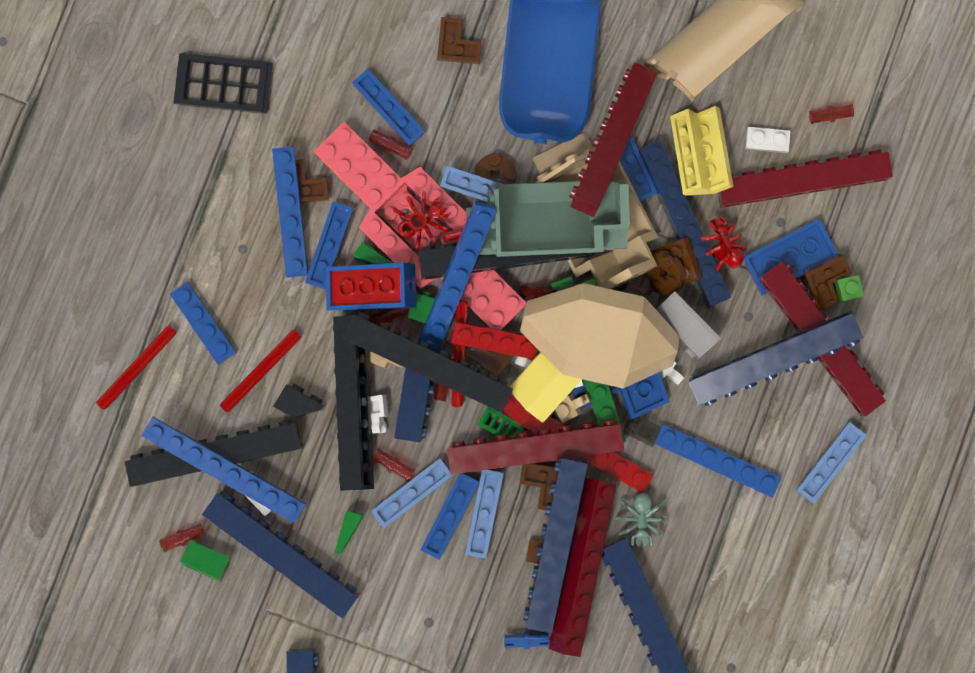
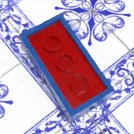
M388 263L326 267L327 311L416 308L415 264Z

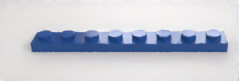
M478 201L473 203L418 341L421 340L431 345L430 350L438 352L496 214L497 209L494 205Z
M154 416L141 435L143 438L295 523L306 504Z

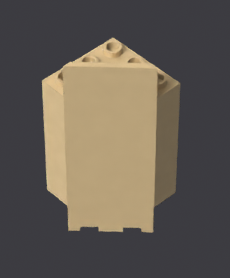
M582 133L574 139L563 142L532 158L540 173L536 177L538 181L535 183L578 181L577 178L581 169H587L588 164L585 161L589 151H595L587 133ZM620 160L611 181H624L629 184L630 229H627L628 248L604 249V252H595L593 257L568 260L576 278L589 273L592 279H596L599 287L607 289L621 286L657 266L647 244L657 239L658 236Z

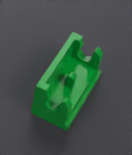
M190 540L180 560V564L221 582L230 563V558Z

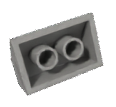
M676 292L672 293L656 309L680 336L679 341L685 346L684 352L692 359L694 357L696 359L701 358L721 339Z

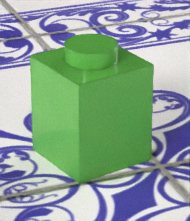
M859 275L840 279L833 283L839 300L838 303L864 297Z

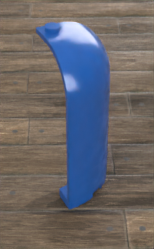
M510 0L499 97L500 117L504 127L510 134L518 138L532 140L536 145H547V142L570 141L581 133L590 112L602 0Z

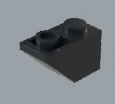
M295 383L292 386L285 385L273 406L291 418L316 413L325 409V406L321 404L323 402L322 399L313 394L308 397L303 394L305 389Z

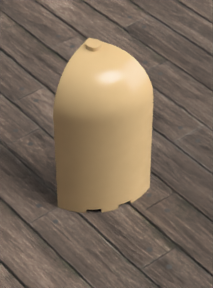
M716 0L649 58L645 64L648 68L658 72L656 76L658 79L664 78L668 80L673 78L675 80L673 84L693 101L708 85L793 11L799 13L805 2L803 0Z

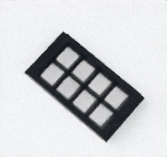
M179 53L173 104L267 114L273 63ZM191 62L204 64L202 79L189 78ZM209 64L223 65L221 81L207 80ZM228 66L241 67L239 83L226 82ZM246 68L260 69L258 85L244 84ZM188 82L202 83L200 99L187 98ZM207 84L220 85L219 101L205 100ZM225 86L239 87L237 103L224 102ZM244 88L257 89L256 105L242 104Z

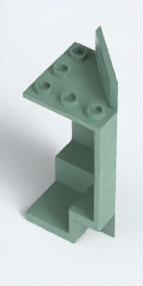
M580 181L491 185V190H487V202L490 205L496 206L497 211L479 255L496 254L497 257L591 253L604 252V249L628 248L627 229H630L629 184L624 181H610L595 217L570 207L573 199L569 196L574 185L579 186ZM472 207L466 208V218H468Z

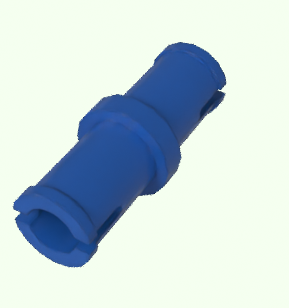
M524 632L523 634L514 635L504 634L505 649L549 647L548 633L529 634Z

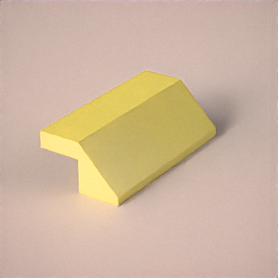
M714 106L699 113L686 109L670 116L683 195L716 194L734 187L720 108Z
M540 352L509 387L513 389L512 394L522 406L543 423L582 379L563 375Z

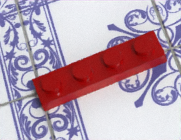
M459 321L454 322L450 339L452 344L528 359H534L536 356L537 348L523 334Z

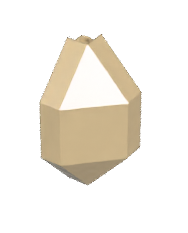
M585 283L527 301L520 332L563 375L619 388L628 387L672 367L678 353L680 338L676 331L645 297Z

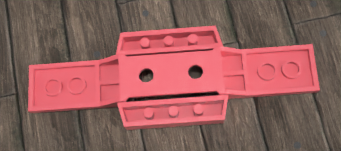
M343 122L314 151V154L370 209L359 229L393 263L415 264L416 286L420 290L438 279L442 281L444 277L421 280L418 255L379 217H382L398 233L399 223L403 220L400 219L399 214L393 212V209L396 208L401 211L408 209L412 214L414 213L406 199L407 196H410L418 212H421L422 205L407 191V186L421 200L422 192L425 191L426 205L429 208L431 207V202L439 198V201L434 206L438 203H444L440 209L445 207L447 209L440 217L449 215L448 218L442 221L452 231L464 228L467 221L466 212L421 167L400 178ZM431 218L432 222L441 225L436 219ZM427 224L435 239H439L442 242V248H444V244H446L444 233L448 231L439 230ZM425 229L421 233L419 249L415 248L417 232L411 238L402 237L417 253L422 251L423 247L430 246L432 241ZM494 270L471 273L461 296V300L467 301L468 307L489 328L502 330L526 306V302Z

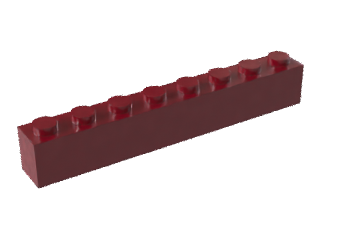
M634 62L631 70L627 68L622 79L625 81L624 86L619 85L615 94L618 100L617 102L612 101L607 112L611 114L610 118H604L600 127L603 133L602 135L597 134L592 145L596 149L594 152L589 151L586 158L587 169H581L577 178L580 184L579 186L574 185L569 196L573 199L570 205L571 208L595 217L658 74L657 71Z
M881 149L870 151L868 152L869 155L860 156V153L847 155V159L839 160V157L827 158L826 162L818 163V160L805 162L804 166L797 167V164H789L780 170H776V167L763 169L762 173L755 174L754 171H746L742 173V176L734 177L731 174L734 187L717 193L720 208L887 181L893 177L889 152L882 153Z
M777 262L760 275L758 280L796 331L799 333L830 320L826 315L823 316L818 310L820 306L816 300L809 298L805 291L807 289L800 280L797 281L792 275L794 271L790 265ZM845 345L839 347V351L835 354L827 356L825 353L818 356L819 362L860 416L866 417L886 402L883 397V390L877 384H873L870 380L872 376L865 367L861 368L857 362L859 360L857 355L852 350H848Z
M616 419L602 421L603 424L601 425L587 422L582 423L579 428H572V425L559 427L558 431H551L550 428L537 430V434L529 435V431L516 433V437L508 438L507 434L494 436V440L486 441V437L473 439V443L465 444L464 440L451 442L452 446L447 448L450 474L560 460L562 454L581 457L624 451L621 422H616Z
M586 477L548 648L563 655L581 657L617 485Z

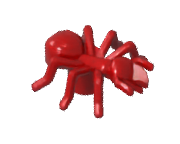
M423 191L421 212H418L410 196H407L406 199L414 213L409 215L396 208L393 209L394 213L408 218V220H403L399 223L398 233L401 237L411 238L417 232L416 249H419L423 229H425L432 242L436 243L437 240L430 232L427 224L436 229L448 231L447 227L431 221V218L444 220L449 217L448 214L440 217L447 209L446 207L440 209L444 203H438L434 206L439 201V198L431 202L429 212H425L426 192Z
M722 216L720 219L715 218L709 221V226L716 234L702 236L700 239L702 241L711 239L720 241L705 253L706 256L713 253L714 257L720 260L716 271L721 269L725 261L732 269L740 266L744 261L743 251L746 249V245L735 244L734 241L741 238L742 234L729 239L735 229V225L727 224Z

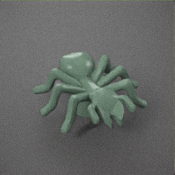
M639 493L635 496L633 500L635 509L622 498L619 499V502L632 512L633 517L616 516L615 520L636 521L629 528L619 532V536H623L638 527V531L631 538V545H634V539L636 538L638 547H640L641 541L643 542V547L648 544V538L650 539V546H653V537L646 531L647 527L661 538L664 537L662 532L648 523L669 521L668 518H651V515L665 503L664 499L653 509H651L652 500L645 493Z

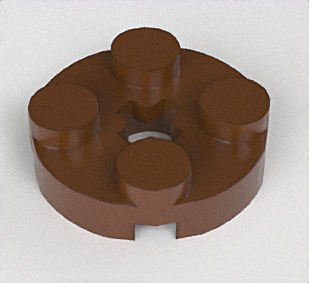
M494 153L485 156L475 167L474 175L491 180L492 175L490 172L499 171L501 179L493 181L501 184L516 183L517 172L515 166L510 159L503 155Z
M660 251L652 255L657 266L647 271L652 289L658 294L669 295L677 292L683 287L682 281L685 280V270L682 263L677 257L673 258L668 255L670 253L668 251Z

